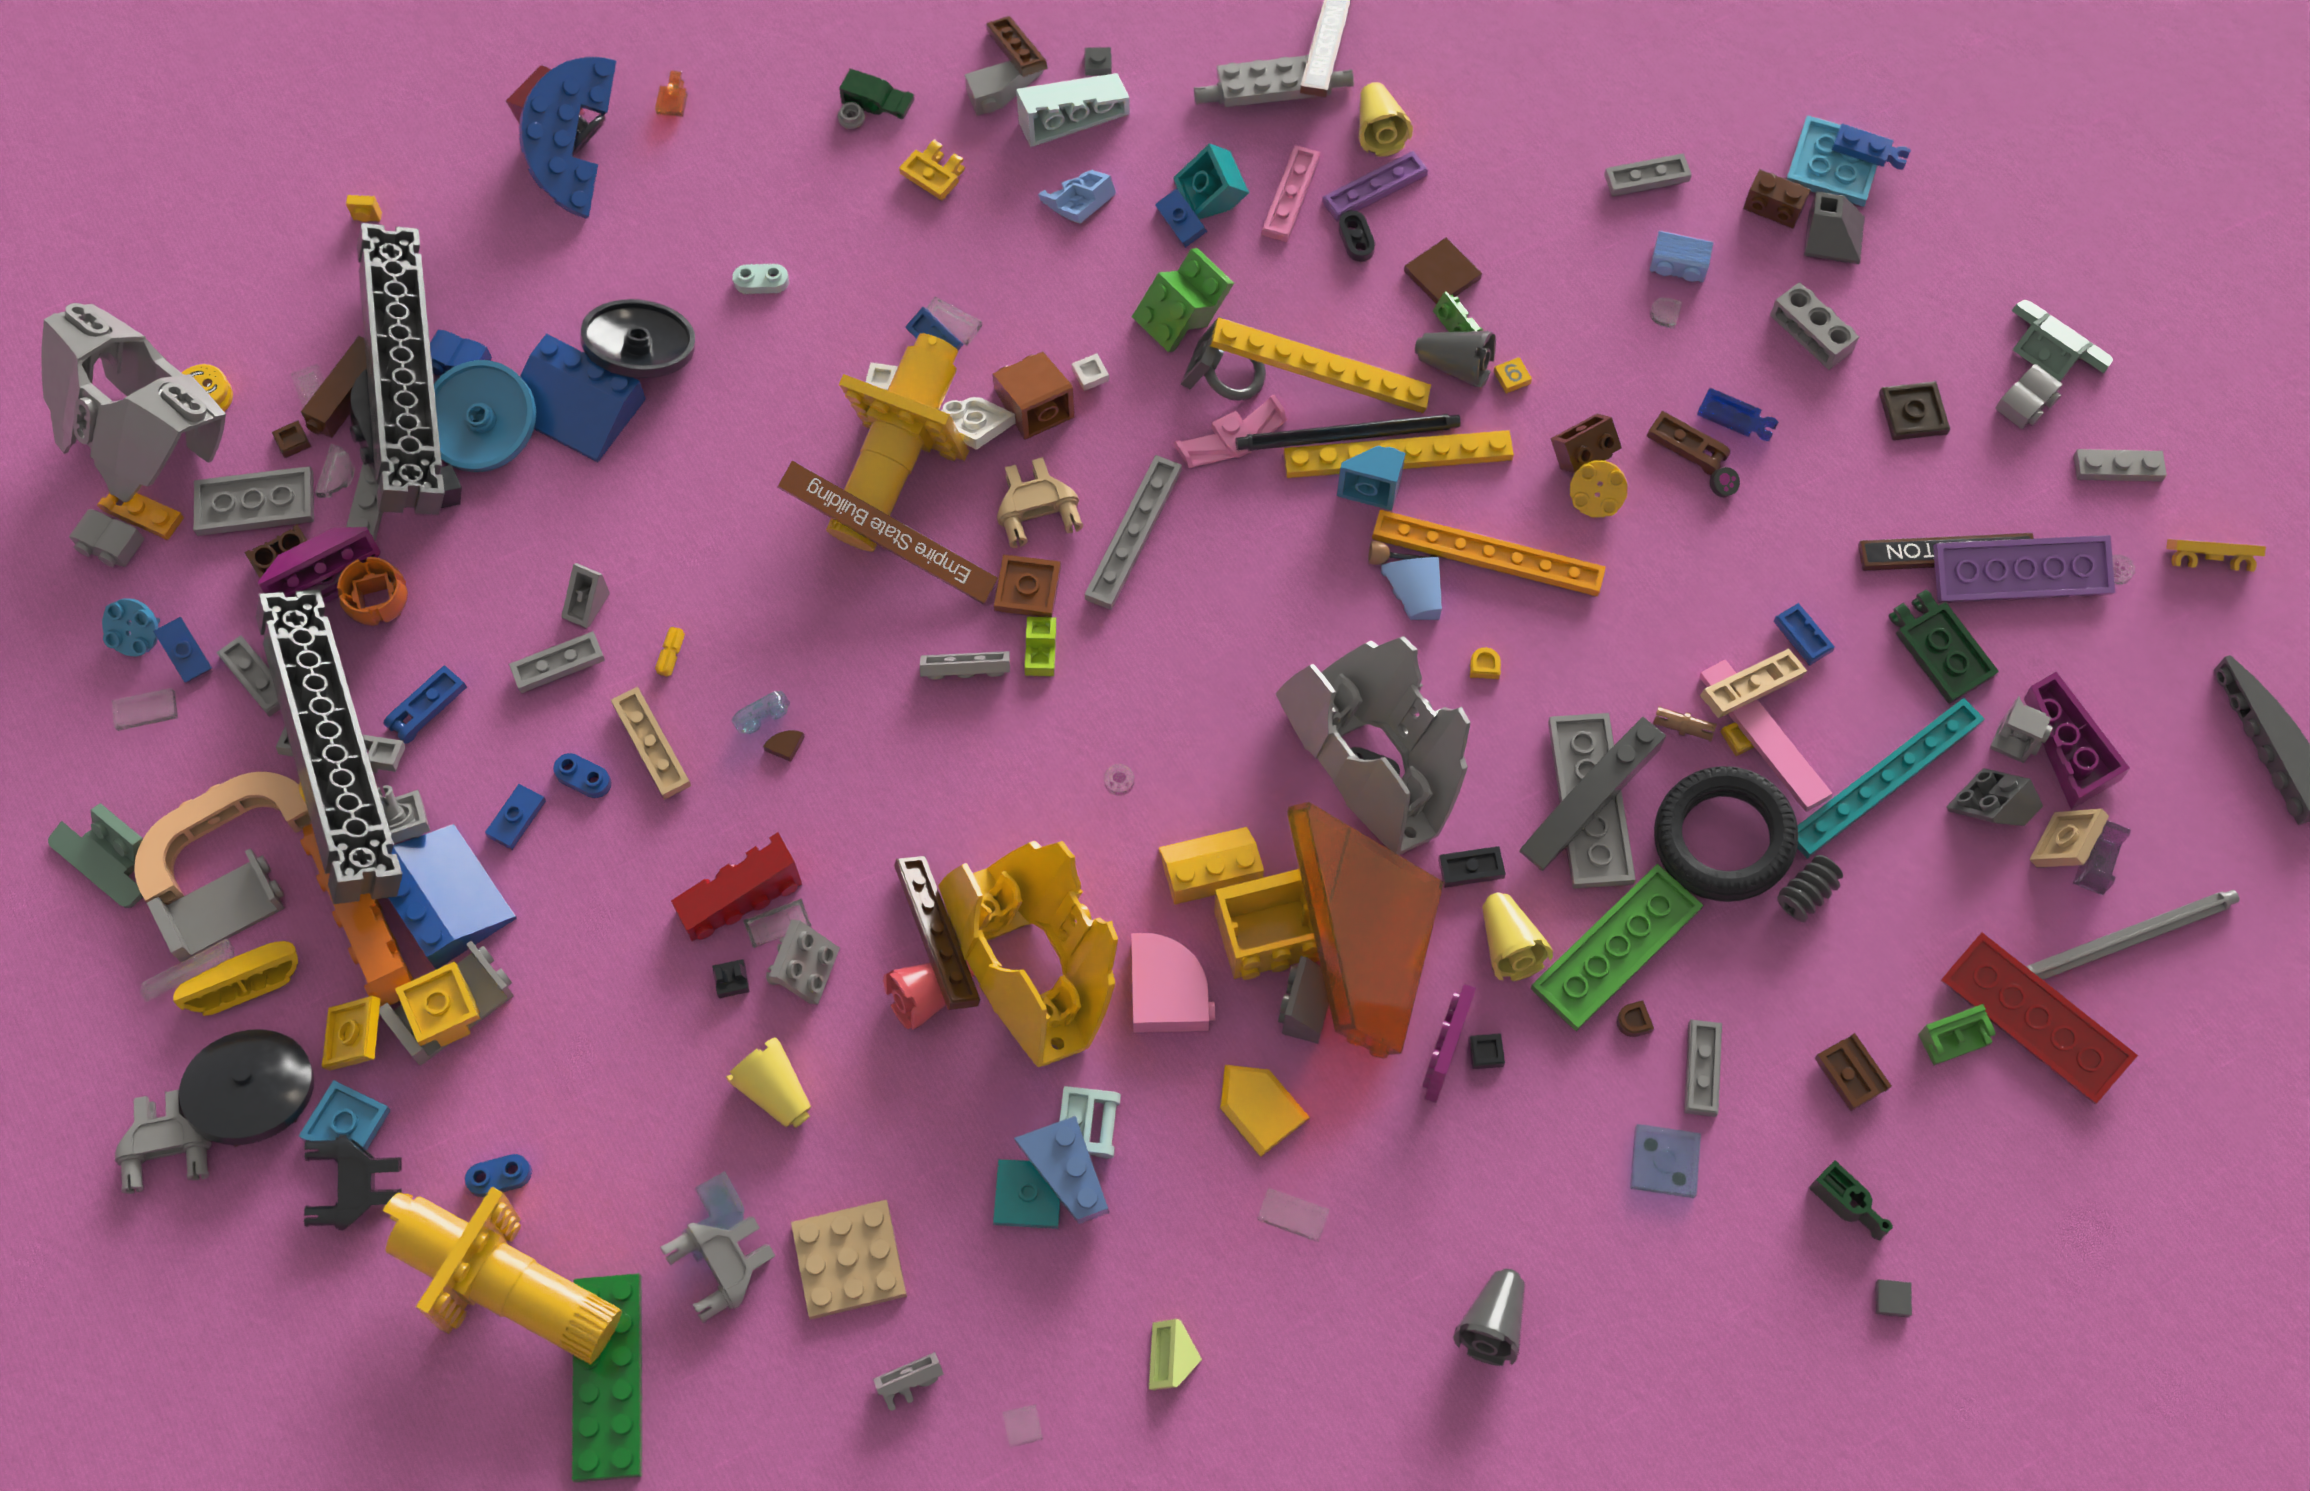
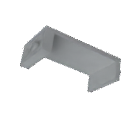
M250 848L245 851L250 862L171 904L166 905L159 897L147 902L170 952L181 963L285 909L280 900L284 893L276 880H270L267 873L272 870L263 855L257 857Z
M472 941L466 944L472 953L457 963L480 1011L478 1013L480 1019L468 1024L469 1029L514 996L508 988L512 982L502 969L496 972L490 965L495 960L484 946L477 949ZM388 1003L380 1007V1016L420 1066L446 1047H441L436 1040L420 1046L417 1043L402 1005L395 1010Z

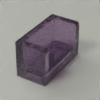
M2107 820L2101 835L2090 852L2089 858L2084 865H2079L2073 884L2103 895L2115 882L2116 877L2112 873L2121 845L2129 837L2131 830Z

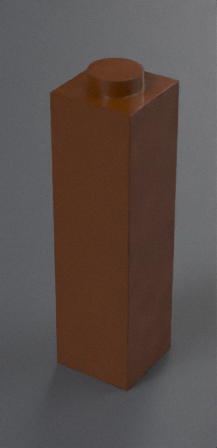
M358 336L302 409L301 413L306 422V427L311 432L317 435L322 433L332 438L350 415L353 385L359 375L367 369L365 340L363 337Z

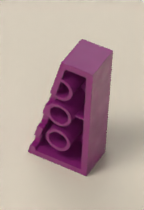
M2054 672L2030 687L2024 697L2026 705L2051 717L2048 725L2052 726V731L2043 745L2070 809L2077 807L2121 781L2130 767L2059 674Z

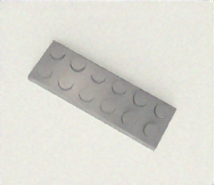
M1609 713L1549 717L1548 726L1560 803L1614 746ZM1621 791L1567 846L1573 889L1632 885L1636 880Z

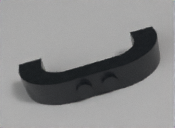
M365 369L356 379L351 391L350 420L352 426H350V433L354 443L358 442L361 447L360 456L363 464L369 465L376 480L367 369ZM452 465L441 467L440 475H443L445 493L441 508L460 505L462 487Z

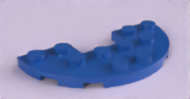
M603 57L572 59L548 71L528 94L522 108L519 123L522 153L524 152L529 166L528 171L540 189L543 188L555 200L554 202L557 205L585 219L590 214L598 164L572 157L580 108L604 115L608 112L617 60Z

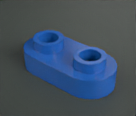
M563 754L554 763L553 770L560 783L590 798L603 797L611 788V778L604 768L576 754ZM573 764L570 770H564L566 765ZM592 777H599L598 781L594 783L589 782Z
M519 1154L491 1159L471 1166L465 1175V1185L477 1197H485L491 1187L501 1192L518 1189L529 1182L532 1168L530 1163ZM511 1166H518L516 1173L508 1174V1169ZM486 1174V1178L483 1182H476V1178L478 1175Z

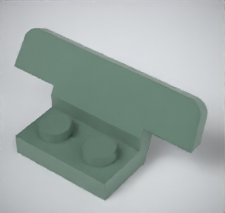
M2022 300L2012 309V312L2031 324L2013 348V351L2033 365L2037 364L2059 382L2062 381L2080 358L2102 373L2112 363L2113 358L2108 353L2034 303Z
M101 803L90 810L92 819L91 830L85 833L83 837L79 836L61 821L48 838V844L51 848L119 905L131 908L143 898L137 883L128 877L135 868L136 854L140 843L143 841L141 836Z

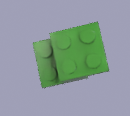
M1191 248L1178 271L1159 272L1133 313L1132 318L1167 352H1173L1188 329L1204 328L1209 325L1233 287L1234 282L1198 248Z

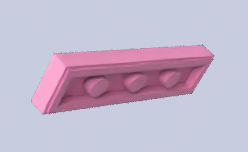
M1294 146L1262 228L1263 236L1288 243L1318 165L1321 152Z

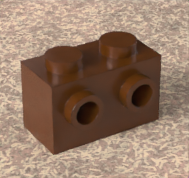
M1759 169L1749 189L1743 209L1794 229L1811 189Z
M1598 413L1550 438L1560 469L1575 473L1582 465L1591 461H1605L1611 458L1614 452L1622 448L1612 417Z

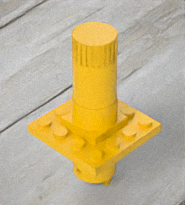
M920 333L914 346L906 348L888 390L843 374L839 382L845 397L851 403L850 406L855 409L857 416L862 420V425L870 429L844 490L889 516L921 450L929 453L931 449L937 450L942 457L951 461H955L956 458L965 461L969 453L951 415L939 410L957 371L953 362L958 350L953 345L936 336ZM830 519L826 528L830 535L855 548L874 552L877 546L876 543L834 519Z
M491 1187L469 1223L421 1196L413 1200V1196L406 1193H397L384 1207L383 1211L391 1216L390 1219L396 1222L387 1240L385 1251L433 1279L416 1305V1308L438 1329L449 1334L453 1328H459L466 1317L467 1311L464 1309L468 1303L472 1306L477 1303L501 1317L510 1319L589 1364H592L606 1347L618 1325L622 1310L538 1264L535 1259L509 1246L506 1242H512L521 1228V1224H519L521 1218L503 1192Z

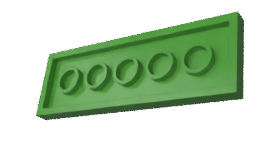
M1657 864L1532 984L1530 989L1577 1032L1704 905Z

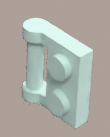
M1064 1086L1060 1121L1076 1116L1089 1155L1100 1158L1114 1157L1115 1147L1112 1146L1116 1106L1120 1105L1121 1094L1113 1091ZM1095 1102L1104 1104L1099 1143L1090 1142Z

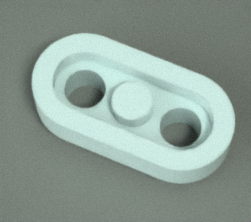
M748 264L739 266L734 271L733 282L735 288L743 294L780 293L788 287L789 277L787 270L779 264Z

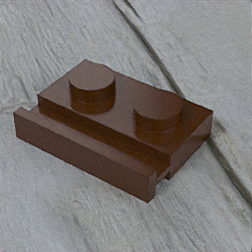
M1855 1033L1820 1052L1815 1057V1060L1850 1111L1855 1110L1892 1087Z

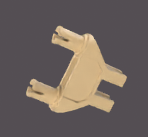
M1043 457L1032 460L1035 480L1022 483L1016 465L1005 467L1009 490L1000 505L997 521L1001 526L1005 527L1009 545L1012 548H1018L1016 537H1018L1020 547L1028 542L1021 524L1022 521L1060 512L1067 533H1073V524L1076 532L1083 528V523L1077 510L1079 503L1077 494L1066 484L1049 476Z

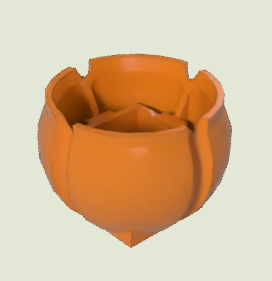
M367 557L365 563L356 560L349 564L341 573L337 584L338 596L340 597L339 603L342 609L354 621L364 625L376 626L379 625L380 621L385 623L392 621L401 615L408 597L406 581L399 569L386 560L377 557ZM388 589L390 599L387 602L369 607L365 606L363 595Z

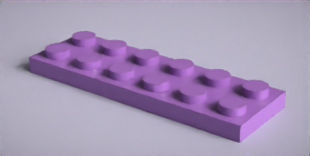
M2111 535L1951 542L1933 545L1938 603L2111 595L2115 593Z

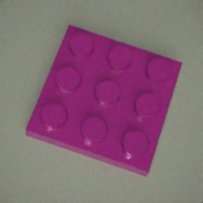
M1464 983L1461 994L1457 992L1453 994L1422 1087L1427 1088L1424 1098L1426 1100L1437 1103L1476 987Z

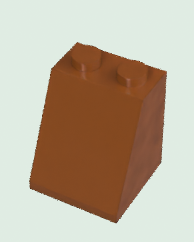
M1043 351L1036 355H1029L1022 361L1011 366H1004L993 373L994 390L1006 410L1015 414V425L1024 440L1075 418L1073 386Z

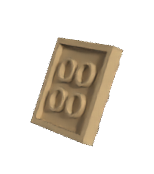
M887 1199L791 1222L810 1320L907 1297Z

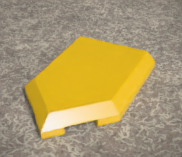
M1225 1065L1220 1109L1260 1157L1310 1119L1269 1069Z

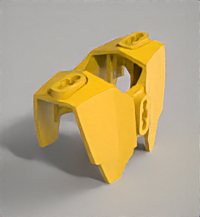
M1033 841L1013 850L984 870L972 873L967 863L953 869L943 878L938 887L964 960H967L980 984L979 987L989 1000L993 1010L1037 1067L1049 1065L1088 1049L1102 1024L1115 987L1112 969L1118 937L1112 921L1107 922L1101 918L1092 920L1089 909L1084 904L1079 903L1078 899L1083 891L1080 889L1081 882L1076 870L1075 855L1071 853L1063 841L1043 847L1036 841ZM1034 924L1044 930L1060 959L1063 975L1059 977L1052 989L1039 995L1024 969L1009 970L1001 967L1002 965L997 961L987 942L988 940L1002 936L1025 925ZM1052 1045L1057 1046L1059 1050L1053 1048Z

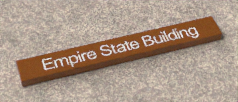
M791 461L777 486L782 491L982 604L985 603L998 577L794 461Z

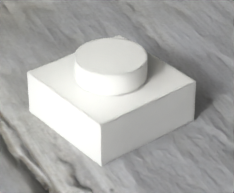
M1097 353L1072 363V370L1083 391L1109 381V374Z
M871 362L866 383L888 390L898 366Z

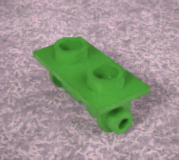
M1445 291L1433 309V312L1449 332L1483 331L1473 318H1467L1469 313L1460 303V299L1449 295Z

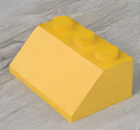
M1248 827L1159 847V853L1174 905L1214 896L1216 889L1264 877V868L1258 847Z

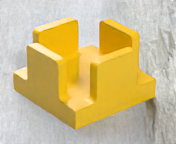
M455 961L395 988L417 1043L420 1046L434 1040L441 1047L470 1035L471 1032L467 1025L480 1019L478 1014L480 1011L471 989L464 980Z

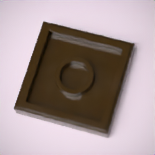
M1936 381L1881 387L1879 395L1892 441L1947 435L1949 433L1950 426Z

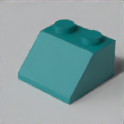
M1210 143L1173 177L1179 192L1199 220L1232 210L1249 194L1231 152Z

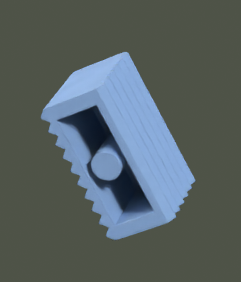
M1659 231L1654 246L1650 271H1655L1661 276L1683 277L1690 282H1704L1714 242Z

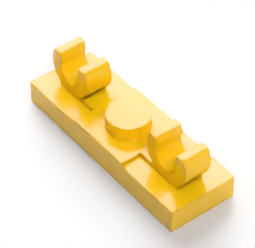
M2167 539L2166 549L2177 550L2172 556L2173 566H2180L2182 557L2186 555L2189 560L2188 567H2196L2198 557L2195 553L2206 554L2205 559L2224 561V555L2234 556L2230 562L2231 570L2239 571L2240 562L2245 560L2247 562L2246 571L2254 572L2257 563L2253 556L2265 557L2266 546Z

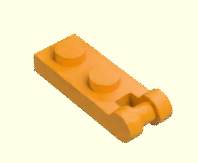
M109 492L107 497H102L97 504L104 512L166 540L170 539L184 519L181 512L139 493H136L130 501L118 506L116 503L119 501V498Z

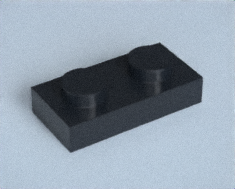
M1499 846L1442 854L1438 858L1444 888L1504 879L1506 875Z

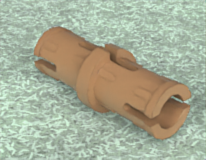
M1660 706L1656 712L1658 716L1655 717L1653 725L1679 731V735L1685 736L1686 733L1709 740L1710 742L1714 735L1712 732H1715L1717 723L1691 717V713L1685 712L1684 715Z

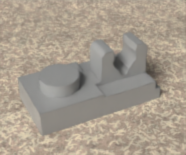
M934 1352L873 1380L878 1394L883 1395L889 1410L892 1411L896 1409L893 1401L896 1393L903 1394L907 1402L911 1403L913 1396L909 1387L931 1385L944 1373Z

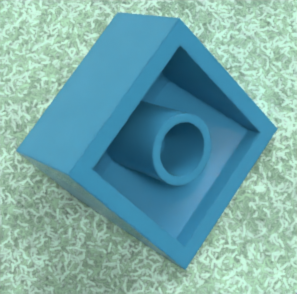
M1376 446L1342 462L1337 496L1392 511L1401 483L1406 453L1400 452L1393 447Z

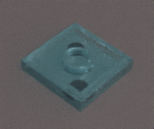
M1637 1124L1634 1134L1630 1189L1695 1198L1697 1196L1701 1133Z

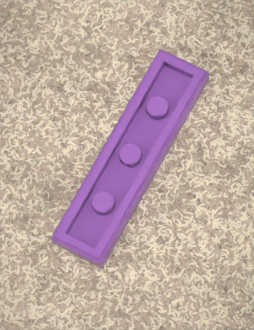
M1412 151L1323 196L1322 203L1334 219L1339 221L1343 213L1359 211L1427 176L1428 169L1415 152Z

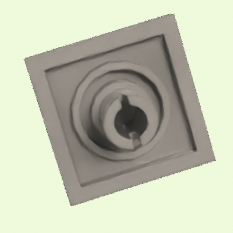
M385 785L383 786L385 791L384 797L380 787H378L393 843L409 838L413 839L430 831L419 790L395 797L392 787Z

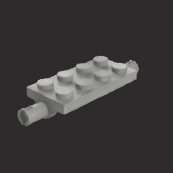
M1309 54L1298 57H1281L1272 60H1255L1253 62L1217 66L1219 80L1217 85L1194 87L1195 105L1219 101V104H1225V107L1317 97L1300 93V86ZM1352 69L1333 72L1327 95H1331V88L1354 86Z

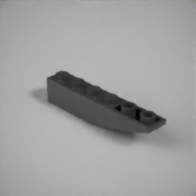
M2231 655L2225 656L2214 669L2218 683L2225 689L2232 709L2238 713L2243 722L2245 733L2251 737L2258 750L2259 759L2265 763L2272 776L2274 786L2281 792L2288 812L2294 816L2298 825L2310 822V743L2271 693Z

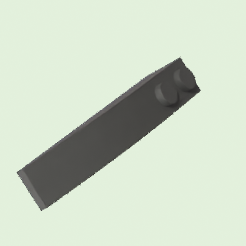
M1642 717L1563 799L1521 847L1519 852L1543 871L1660 751L1666 735L1645 717Z

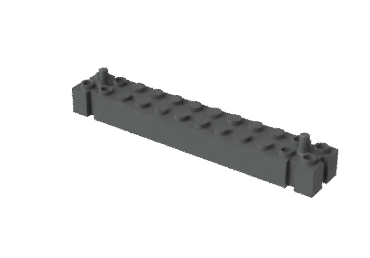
M361 223L357 242L358 263H360L359 280L376 483L379 484L377 491L378 511L403 513L404 508L410 507L415 509V514L439 515L445 493L443 475H440L442 462L421 254H418L420 249L419 229L396 227L394 232L385 231L384 225Z
M296 591L295 597L285 598L284 592L259 594L256 620L260 635H264L263 646L323 868L325 874L330 873L328 886L333 904L356 902L360 900L361 894L367 893L371 894L372 899L396 897L399 892L402 871L397 854H392L394 843L328 616L324 617L325 605L321 591Z

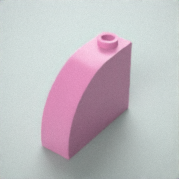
M1131 933L1133 1033L1209 1031V1021L1215 1020V1002H1209L1206 975L1197 958L1184 945L1169 937L1152 933Z

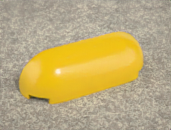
M277 941L205 968L191 975L178 986L174 993L173 1001L181 1010L185 1008L194 1012H202L203 1016H207L276 990L291 980L290 977L295 972L298 964L297 950L290 942Z

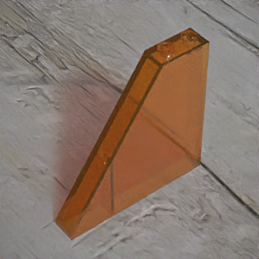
M1310 802L1289 806L1287 810L1288 820L1335 1032L1346 1037L1348 1043L1367 1048L1372 1056L1378 1058L1402 1054L1444 882Z

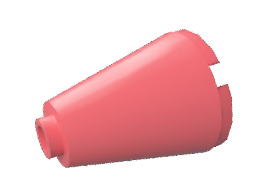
M965 960L971 976L974 977V973L969 963L967 962V960ZM930 962L892 970L884 974L883 983L886 995L892 993L895 1003L891 1004V1007L905 1028H912L913 1030L920 1027L946 1005Z

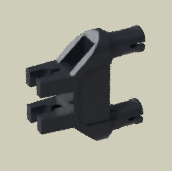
M340 1134L339 1137H336V1140L305 1141V1150H319L305 1153V1161L335 1160L338 1163V1202L335 1203V1206H305L304 1216L318 1215V1217L305 1218V1227L335 1225V1228L339 1231L345 1230L372 1205H387L392 1197L397 1193H402V1189L375 1190V1173L400 1172L402 1170V1157L375 1158L346 1134Z

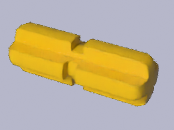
M675 627L668 629L662 646L664 649L661 650L655 666L657 674L667 677L672 674L677 660L676 654L679 653L685 636L682 629Z

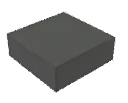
M1878 1279L1875 1282L1876 1314L1908 1318L1912 1316L1911 1282Z

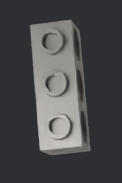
M1800 282L1776 299L1770 316L1828 370L1850 355L1859 339V336L1852 327L1839 319L1831 308L1826 307L1810 289H1807Z

